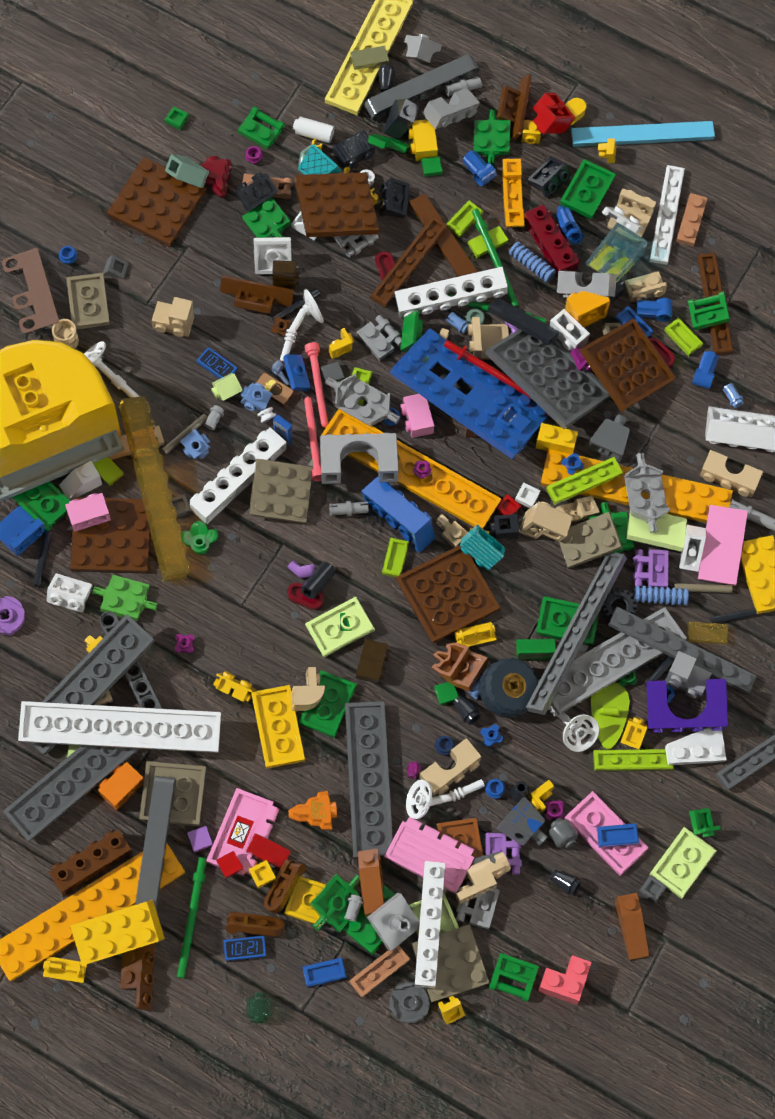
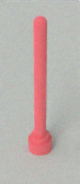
M312 342L305 345V352L311 360L321 426L326 428L328 418L318 363L320 346L319 343Z
M306 397L304 403L313 460L311 479L313 481H322L312 400L310 397Z

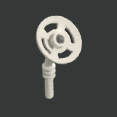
M307 289L304 290L305 305L302 306L303 308L298 312L292 325L287 329L288 333L285 334L287 337L284 338L285 344L280 357L281 362H284L283 357L290 353L292 343H295L296 331L305 315L311 314L318 322H324L315 300Z
M99 342L89 348L84 354L91 363L100 369L118 390H122L136 402L140 396L126 384V381L121 376L116 375L102 362L101 356L106 348V344Z
M550 705L548 710H551L550 712L554 713V716H557L566 724L563 732V741L568 749L580 752L594 744L599 734V725L592 716L579 715L571 719L565 712L558 715ZM584 720H589L592 724V727H590L589 724ZM587 734H591L589 739L583 744H581V740L584 739L587 736ZM568 736L569 739L574 742V745L569 743L567 739Z
M481 779L463 788L458 787V790L455 788L454 791L451 790L448 794L432 797V789L429 782L418 780L412 785L407 795V813L413 819H420L427 813L430 806L449 801L455 802L456 799L460 800V797L464 798V795L483 788L485 785ZM414 805H416L417 809L419 810L417 814L414 811Z

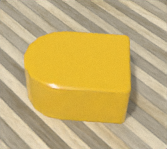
M573 98L565 104L576 117L571 124L573 125L584 116L586 103L581 98Z

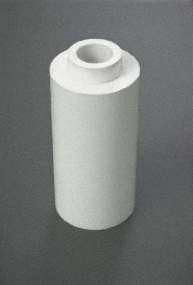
M304 117L295 119L293 124L295 134L329 144L332 141L335 126Z

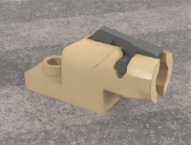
M496 852L475 858L474 865L467 872L472 886L465 885L458 889L459 892L456 894L459 905L496 888L497 883L494 878H499L511 869L504 852Z

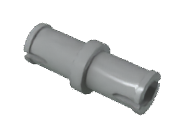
M479 77L469 80L462 79L458 83L445 85V92L449 97L454 92L468 88V90L482 88V82Z
M346 501V503L329 504L330 516L367 514L368 502L351 503Z

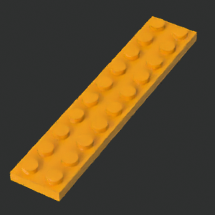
M338 409L321 435L383 434L384 432L373 426L370 427ZM396 440L398 482L395 483L473 527L479 525L484 529L500 503L501 498ZM353 452L347 455L378 473V464L372 455L365 452ZM417 461H427L430 464L432 471L428 477L421 479L413 473V468Z
M548 449L540 486L547 487L571 476L567 473V468L562 465V460L564 458L567 459L572 454ZM579 456L581 462L584 463V468L575 471L574 474L603 461ZM619 465L623 472L622 476L580 495L593 496V498L629 505L624 476L634 468ZM661 475L667 508H670L667 513L669 515L707 523L710 505L727 508L730 506L733 490ZM641 492V496L644 499H650L648 493Z
M166 844L160 889L185 874L183 867L168 844ZM143 852L0 939V966L10 982L44 962L47 957H52L74 943L71 925L135 905Z

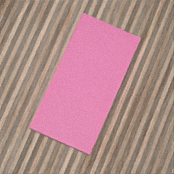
M710 505L698 580L736 586L748 511Z
M593 791L564 817V819L570 820L578 834L619 876L649 849L640 838L638 845L598 847L597 827L623 825L625 823Z

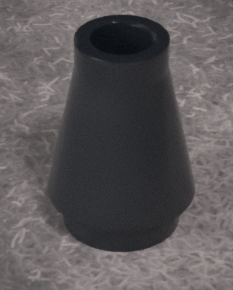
M381 65L378 70L381 92L391 89L395 75L394 67L391 65Z
M459 696L454 700L453 704L456 706L464 723L472 725L478 721L481 716L479 709L464 699L463 696Z
M518 782L510 789V797L517 803L523 797L529 798L530 793L525 782Z
M556 869L550 877V880L567 894L575 895L581 885V881L578 880L577 876Z

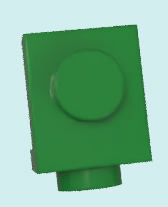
M710 808L689 812L694 835L702 834L703 837L715 835L714 831L721 830L720 826H713Z

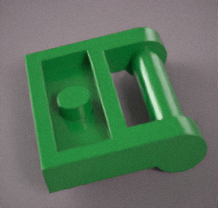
M254 106L238 128V134L268 150L284 129L285 123L271 118ZM255 118H259L260 120L275 127V129L272 131L264 125L256 122Z
M724 291L707 298L695 301L694 299L688 300L694 331L730 322ZM720 302V304L696 310L697 307Z
M500 953L489 989H497L521 997L523 1001L528 1002L539 966ZM502 976L525 984L526 988L522 990L499 982L498 978Z

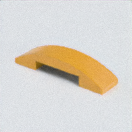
M503 159V199L506 227H524L521 159Z

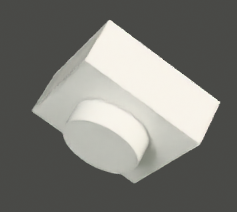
M523 483L515 501L531 508L534 506L540 490Z

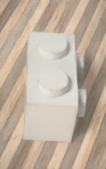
M565 309L551 319L550 327L559 331L557 338L568 351L584 347L588 343L590 333Z

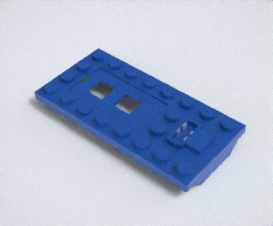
M429 329L394 365L390 374L513 459L540 429L541 423H544L549 415L535 401L461 357L459 361L456 360L458 355L443 346L446 339L432 329ZM437 363L450 371L444 380L430 371ZM459 379L473 387L467 395L454 387Z

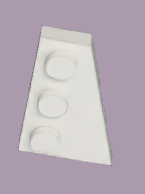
M712 727L683 737L665 746L668 765L720 763L727 760L722 731H712Z

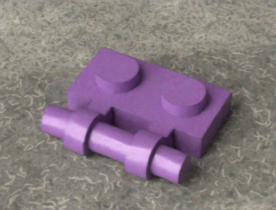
M649 549L648 556H643V550H635V557H633V564L635 565L633 580L635 581V587L637 585L642 587V581H648V586L652 588L656 586L658 589L660 587L666 589L668 587V551ZM644 564L648 565V573L643 572Z
M486 833V855L504 852L506 856V849H511L512 859L507 860L510 867H512V874L519 875L520 867H522V860L520 859V849H522V846L513 839L506 841L504 833Z

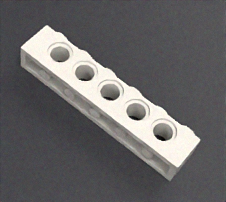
M503 267L395 291V299L400 318H403L413 311H418L419 314H430L434 310H447L455 305L465 306L471 301L482 302L490 297L500 298L507 294L508 287ZM488 283L491 284L492 287L484 288L483 285ZM473 288L474 291L469 293L466 292L465 289ZM455 292L456 295L450 297L447 295V293ZM431 296L438 297L435 301H431L429 298ZM413 300L420 301L418 305H413L411 302Z
M271 428L262 431L253 444L249 443L240 456H235L226 469H221L217 477L204 486V490L201 493H196L191 498V511L207 525L253 481L256 459L275 461L286 450V441ZM262 447L268 448V450L265 452H262L259 449ZM248 460L255 461L253 464L246 463V461ZM236 472H239V473L242 474V475L239 476V477L233 476V474L236 473ZM221 485L228 486V488L224 490L220 489L219 487ZM210 497L215 499L213 502L205 501L207 498Z
M425 861L415 975V987L435 989L445 871V863Z

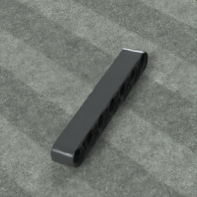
M467 54L371 97L365 102L364 106L372 119L377 121L389 116L395 100L407 99L415 104L444 91L445 85L458 83L462 79L468 80L473 78L480 72V68L472 55Z
M104 612L100 617V624L105 636L119 622L113 612ZM107 620L114 621V623L110 626L105 625V622ZM137 660L124 675L140 708H145L148 703L155 704L153 709H162ZM131 670L139 671L135 676L129 675ZM141 686L147 687V690L143 693L137 691Z
M155 776L135 903L136 905L153 899L156 911L175 790V778Z

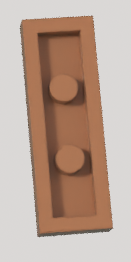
M690 193L676 240L677 243L694 247L707 197Z
M398 945L392 951L388 950L353 977L349 983L359 996L363 998L409 962L410 959Z

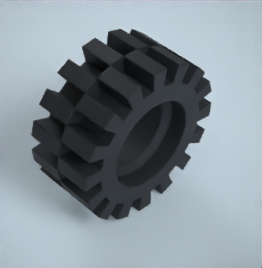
M618 588V591L612 589L611 593L609 592L601 607L602 617L604 619L607 618L606 622L610 623L614 614L611 607L613 602H623L626 606L625 611L635 615L637 604H635L636 599H633L632 593L628 594V590L625 589L623 592L622 588Z

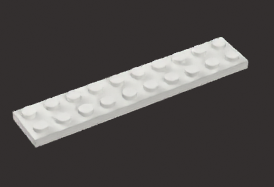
M22 701L18 741L218 753L221 712Z

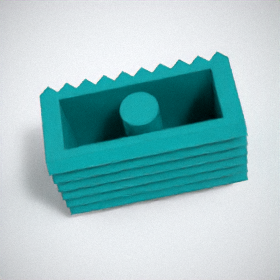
M479 525L471 529L461 539L460 543L461 550L466 555H471L480 567H485L488 570L504 557L505 547L499 544L496 539L491 537Z

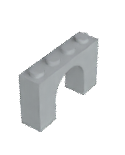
M396 433L328 434L320 436L322 484L341 483V461L345 456L353 452H365L376 459L379 482H398Z

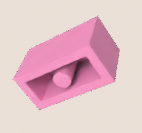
M420 394L403 397V404H400L402 415H406L405 428L407 432H410L411 438L433 434L434 423L427 399Z
M94 493L87 498L81 500L74 499L69 504H65L74 532L111 520L102 493Z

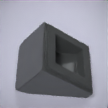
M112 255L106 261L103 274L124 279L129 262Z

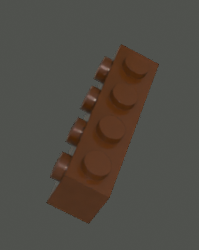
M119 829L117 831H109L99 842H91L84 851L73 853L69 856V860L64 863L59 862L51 868L52 870L49 871V874L62 896H65L133 854Z

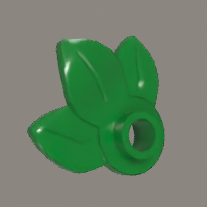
M202 521L194 522L190 531L180 532V539L183 545L191 547V550L198 555L205 554L210 544L214 543L218 538L217 529L208 530L206 524Z

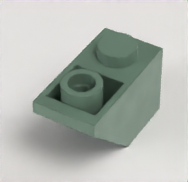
M173 154L170 155L165 169L167 173L176 179L200 188L204 187L209 173L208 170L189 157Z

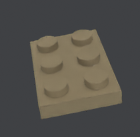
M103 273L66 277L71 320L75 324L76 329L110 325Z
M609 512L569 527L566 538L559 542L569 569L622 549L612 516Z

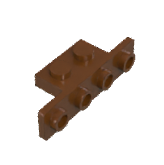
M529 73L520 80L518 90L507 85L502 88L497 119L510 120V125H512L510 132L511 141L520 137L524 130L523 122L527 115L525 111L529 102V90L532 87V75Z
M224 275L221 278L220 292L236 295L234 300L235 307L270 314L273 303L290 306L293 303L294 290Z
M155 943L122 953L120 989H137L136 1008L144 1011L151 1010Z

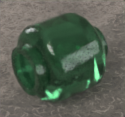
M256 992L254 996L246 1000V1017L251 1020V1023L264 1024L272 1018L273 1001L271 998L266 997V993Z

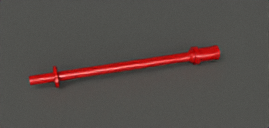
M448 340L444 343L443 346L458 355L456 360L459 361L461 357L531 398L509 376L468 353L466 345L462 349Z

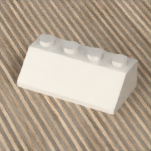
M708 406L705 437L707 441L713 444L727 443L733 447L741 445L749 449L762 448L768 452H775V416Z

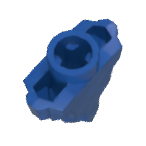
M559 206L555 215L563 232L571 244H580L584 235L570 209Z

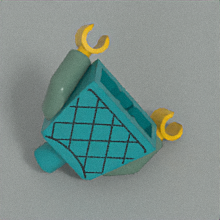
M315 139L312 141V145L300 153L298 170L304 175L348 173L350 171V168L346 167L341 172L342 169L322 152V143L317 145V140Z

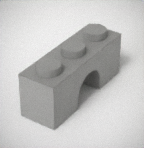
M468 88L454 92L449 104L442 97L429 101L423 115L435 129L446 127L453 122H459L464 118L474 116L480 102Z
M558 271L557 293L563 294V297L566 298L572 293H579L581 291L604 297H615L617 274L592 273L591 283L585 286L582 282L581 272Z

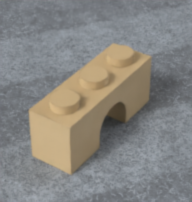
M710 450L700 477H703L708 482L718 483L725 489L735 490L742 496L752 497L763 471L745 464L741 473L732 474L725 467L728 457Z
M467 738L451 750L450 756L456 763L454 768L444 770L434 762L420 773L419 779L429 782L434 797L438 793L439 795L444 794L449 789L448 786L453 782L458 783L461 781L467 771L470 770L472 772L479 767L481 755Z

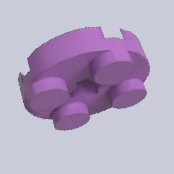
M4 596V598H0V635L11 636L24 624L25 611L17 599ZM9 612V618L2 620L1 613Z

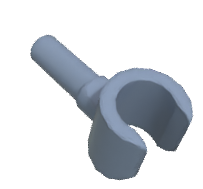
M277 360L272 366V372L278 375L285 385L288 386L290 382L282 372L284 365Z

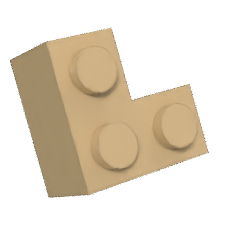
M174 297L172 304L157 301L152 317L153 329L161 333H173L178 337H189L194 320L193 302Z
M537 502L525 512L519 532L534 539L543 534L560 542L566 538L573 516L568 515L564 510H557L551 507L546 502Z

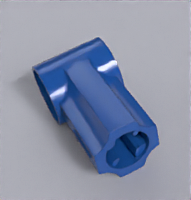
M475 150L468 152L463 158L462 162L473 173V177L479 186H484L497 177L494 167L489 163L486 164Z
M661 298L657 301L637 300L636 314L639 317L656 318L657 321L668 322L672 320L673 302L668 298Z
M711 351L704 352L699 368L696 369L692 381L693 385L710 389L715 375L713 373L719 359L716 353Z

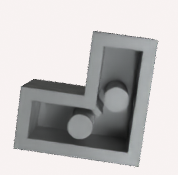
M678 651L665 680L666 684L671 686L673 690L679 689L686 692V695L691 698L700 699L706 687V679H709L712 673L695 666L696 658Z

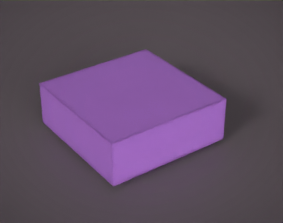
M206 826L187 833L194 853L213 846Z

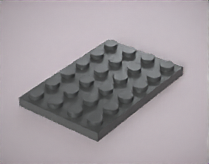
M518 329L488 348L485 353L563 429H566L611 398L600 380L590 371L578 370L571 353L556 339L547 345Z

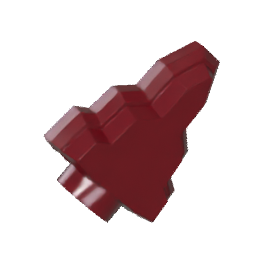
M218 156L208 157L205 163L200 165L209 171L205 183L212 186L213 192L219 198L226 197L228 192L227 181L230 179V171L232 170L231 160L227 158L219 159Z

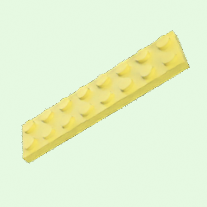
M413 0L374 1L325 98L326 104L358 115L378 75L380 66L354 70L350 52L385 46L388 55L413 6Z

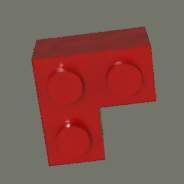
M555 92L545 93L533 107L537 113V117L533 122L542 134L564 133L576 119Z

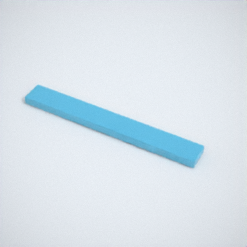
M713 121L571 128L573 147L598 146V144L607 143L608 138H615L616 145L714 140L715 137Z

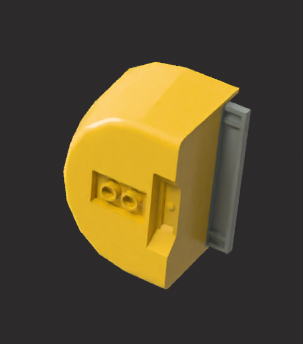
M31 340L9 345L0 350V502L66 475L89 461L94 463L124 450L120 440L121 432L115 404L99 371L84 353L62 342Z

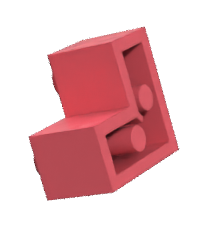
M572 955L565 974L546 968L538 992L577 1005L592 962Z

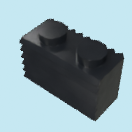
M364 130L333 146V154L343 169L346 167L352 169L364 159L369 160L374 156L375 145L367 142L369 137Z

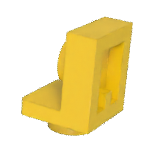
M524 120L521 142L539 144L541 132L538 131L533 121Z
M345 328L341 329L342 340L337 339L329 345V354L332 359L352 351L354 340L351 333H347Z
M638 717L629 718L621 743L640 749L647 730L645 720Z
M550 780L533 791L529 797V802L540 813H543L546 808L541 799L545 801L553 794L551 791L554 785Z

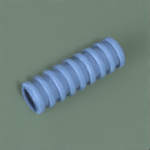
M516 242L511 247L509 255L514 256V259H518V262H522V265L527 266V269H531V272H536V276H540V279H544L546 283L553 279L556 269H552L550 265L547 266L546 262H543L541 258L538 259L537 255L534 256V253L530 252L528 248L525 249L524 245L521 246L520 242Z
M637 585L634 591V598L637 603L639 601L642 603L645 601L647 603L653 602L654 604L665 602V604L671 603L672 605L675 603L681 605L682 603L686 606L688 604L689 591L687 588L684 590L678 588L676 590V588L670 589L667 587L664 589L660 587L658 589L656 586L654 588L651 586L646 588V586L640 587Z

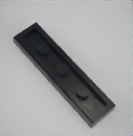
M500 298L488 306L487 311L547 345L559 336V331Z

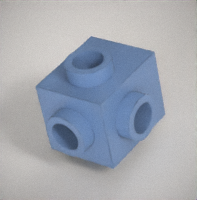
M252 383L248 387H244L240 395L243 397L240 403L244 404L246 409L250 411L255 410L260 413L265 410L272 393L265 390L263 385Z
M196 429L181 440V443L185 446L183 451L189 458L193 456L194 459L198 457L202 459L209 453L208 449L211 448L208 444L211 442L204 433L200 434ZM196 442L199 443V447L197 449H195L194 447Z

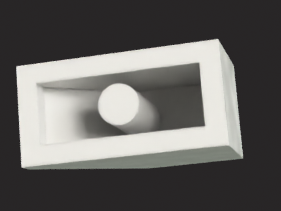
M89 461L74 469L59 486L64 495L71 501L75 497H79L102 485V482L92 461Z
M686 526L684 548L681 552L679 568L698 572L706 539V528Z

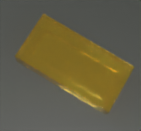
M689 621L688 642L726 645L728 624Z

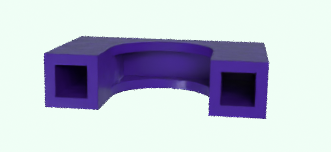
M706 679L707 700L705 709L698 717L688 720L678 718L670 711L667 704L666 681H647L648 729L652 728V732H664V728H672V732H684V728L692 727V731H704V727H712V731L724 730V726H728L726 679Z

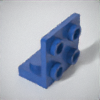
M21 506L15 508L0 522V540L17 557L46 531L43 522L38 518L34 520Z

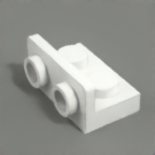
M55 574L47 589V602L83 612L85 602L92 590V584Z

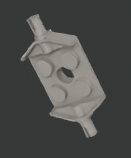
M356 374L349 376L341 382H337L330 377L326 380L325 384L333 387L336 392L335 407L371 427L387 418L395 423L399 421L400 416L389 410L390 393L387 395L356 378ZM360 399H364L368 404L366 406H359L357 402Z
M644 453L636 454L637 467L627 472L624 476L631 516L649 523L650 533H657V519L667 514L670 510L666 505L661 475L663 471L647 465ZM641 492L648 493L650 499H644L641 496Z

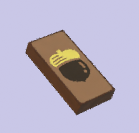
M265 372L256 381V383L263 385L265 390L272 393L270 399L283 407L286 406L295 394V391Z

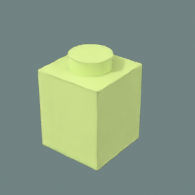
M233 373L212 383L214 396L222 401L243 391Z

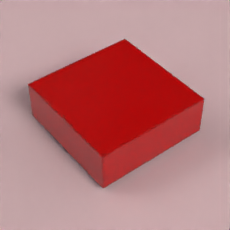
M507 494L498 504L496 511L501 515L516 514L522 506Z
M234 850L216 860L226 879L243 870V866Z

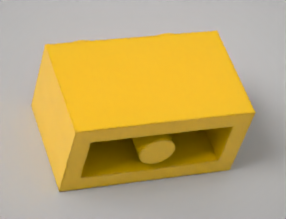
M427 119L415 120L411 128L408 129L409 139H413L411 154H415L416 161H421L422 158L437 156L438 148L435 128Z
M541 423L535 449L544 451L551 449L573 454L578 431Z

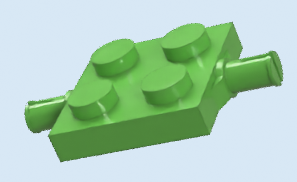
M112 575L106 589L96 586L93 589V594L103 596L101 612H113L119 617H124L128 614L134 621H138L144 608L156 611L158 603L147 600L149 584Z

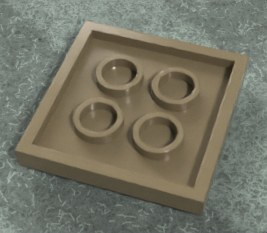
M256 459L249 516L305 524L307 521L313 467Z
M146 761L139 820L148 822L155 776L175 778L170 824L200 826L206 766Z
M470 925L439 934L435 989L426 988L430 1002L432 1003L489 984ZM418 941L412 943V947H413V950H414L416 959H417Z

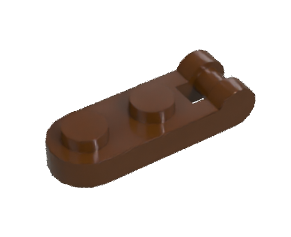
M290 859L284 861L276 876V880H274L264 900V906L268 911L274 914L282 911L299 877L305 873V865L301 863L295 864Z
M239 912L229 913L226 931L229 934L244 932L271 937L281 935L284 929V922L280 918Z

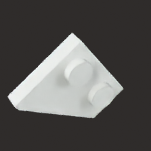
M617 206L615 208L605 207L602 212L635 233H640L643 228L639 225L640 221L633 216L627 217L624 215L625 211Z

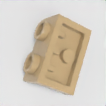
M659 271L624 281V287L631 303L637 300H646L650 297H660L666 292L667 284L666 282L663 283Z

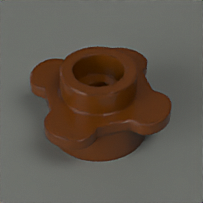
M276 317L274 319V327L271 328L272 333L287 337L285 334L288 333L287 329L292 325L291 320H283L281 317Z

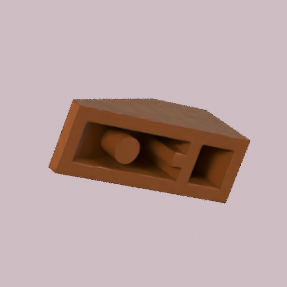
M378 849L358 851L365 916L371 915L385 903L382 860Z
M632 893L618 896L615 900V905L628 959L634 960L649 957L638 894Z

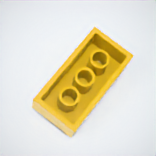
M153 899L70 926L82 966L165 939Z

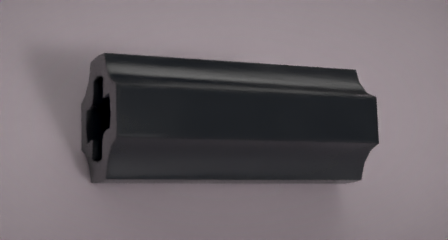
M322 562L301 586L302 589L300 591L309 599H314L335 575L336 569L328 562Z

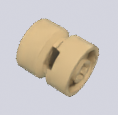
M61 319L59 322L54 323L52 326L54 342H62L75 349L79 342L75 324L68 319Z

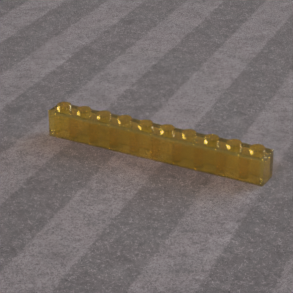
M145 396L125 398L120 403L119 408L163 582L185 579L191 570L190 562L186 560V546L181 540V527L177 525V511L172 505V491L168 489L167 473L163 470L164 461L163 456L159 454V440L154 434V421L150 419V405L146 402Z

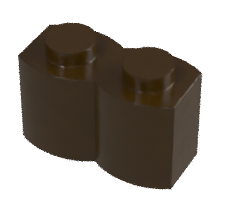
M273 260V286L295 290V285H299V266H295V261Z
M365 639L356 679L376 684L379 683L380 679H384L386 668L382 667L384 661H388L391 651L387 649L388 644Z

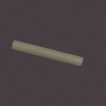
M202 414L162 448L164 454L167 455L179 445L185 436L194 429H198L206 422L208 417Z
M674 583L676 590L678 588L682 590L687 588L689 592L732 593V585Z

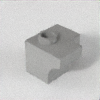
M419 34V36L406 35L404 41L408 46L406 57L418 62L430 63L433 53L440 52L442 47L441 44L429 40V36Z

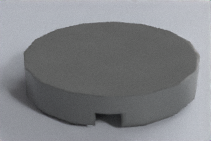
M406 982L398 985L393 990L389 999V1007L392 1015L399 1022L415 1024L427 1015L430 999L424 988L415 987L413 982Z

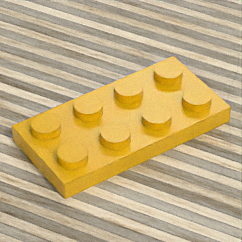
M771 535L743 541L740 562L757 614L775 611L774 537Z
M290 685L251 692L266 769L304 762L305 757L296 713L292 711Z

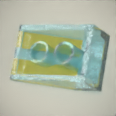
M617 222L586 261V264L599 273L617 274V283L644 254L647 241Z

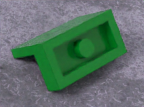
M413 311L404 317L400 351L407 353L422 337L423 321L418 319V311Z
M555 639L516 640V657L518 660H551L556 651Z

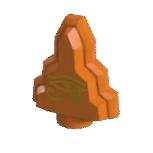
M328 791L318 792L317 796L309 798L306 804H299L288 810L290 819L298 822H308L311 826L320 827L321 830H332V818H337L336 802H330Z

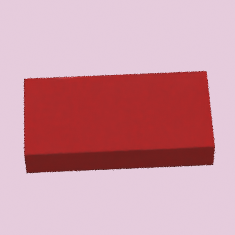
M257 833L253 834L246 849L247 853L263 861L267 860L269 864L278 869H281L291 852Z

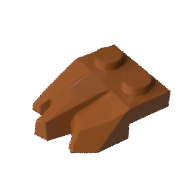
M459 643L446 644L447 652L437 651L433 654L440 663L434 664L431 668L450 684L470 692L488 664V658L471 652L468 646Z

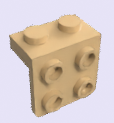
M622 189L617 207L625 211L624 215L627 217L633 216L640 221L639 225L643 228L640 233H635L616 222L612 217L607 227L632 239L640 240L652 217L656 202L649 197L640 196L632 190Z
M472 317L471 324H468V335L472 336V341H469L470 352H473V356L480 360H491L485 353L488 348L509 336L508 326L506 324L480 325V318Z

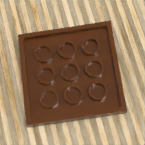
M143 157L107 211V216L171 247L206 193V187L200 188L178 180L165 171L166 167Z
M366 172L295 175L294 180L306 237L378 234L379 227Z
M634 318L579 350L621 412L676 379Z
M75 497V499L79 500L84 499L82 497ZM104 498L111 520L75 532L73 531L70 570L74 572L148 573L152 500Z
M460 545L396 577L399 587L432 644L500 610L498 602L471 556L466 555L461 550Z

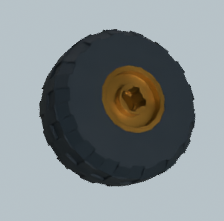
M505 658L491 664L483 672L480 678L479 692L484 705L489 711L500 717L513 718L528 711L526 706L538 685V678L534 670L526 662L516 658Z

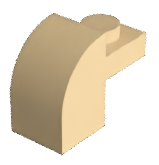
M308 667L306 671V686H293L291 691L292 711H307L319 704L325 686H317L320 685V675L316 674V667Z

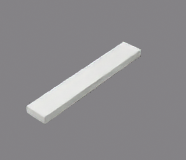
M670 165L666 167L649 262L668 264L685 168Z

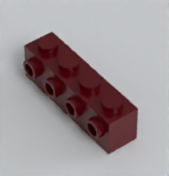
M543 204L525 212L524 224L552 269H556L555 275L557 278L558 271H577L580 262L579 257L571 250L568 239L563 237L559 224H555L551 211L546 209Z

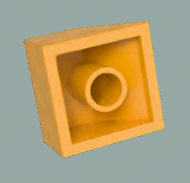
M586 291L575 292L568 296L565 310L585 328L606 317L610 299Z

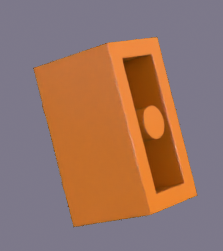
M127 762L124 765L117 766L113 771L114 774L109 779H104L98 789L100 796L116 811L144 784V778Z

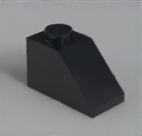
M407 99L395 100L382 133L399 140L414 123L420 106Z

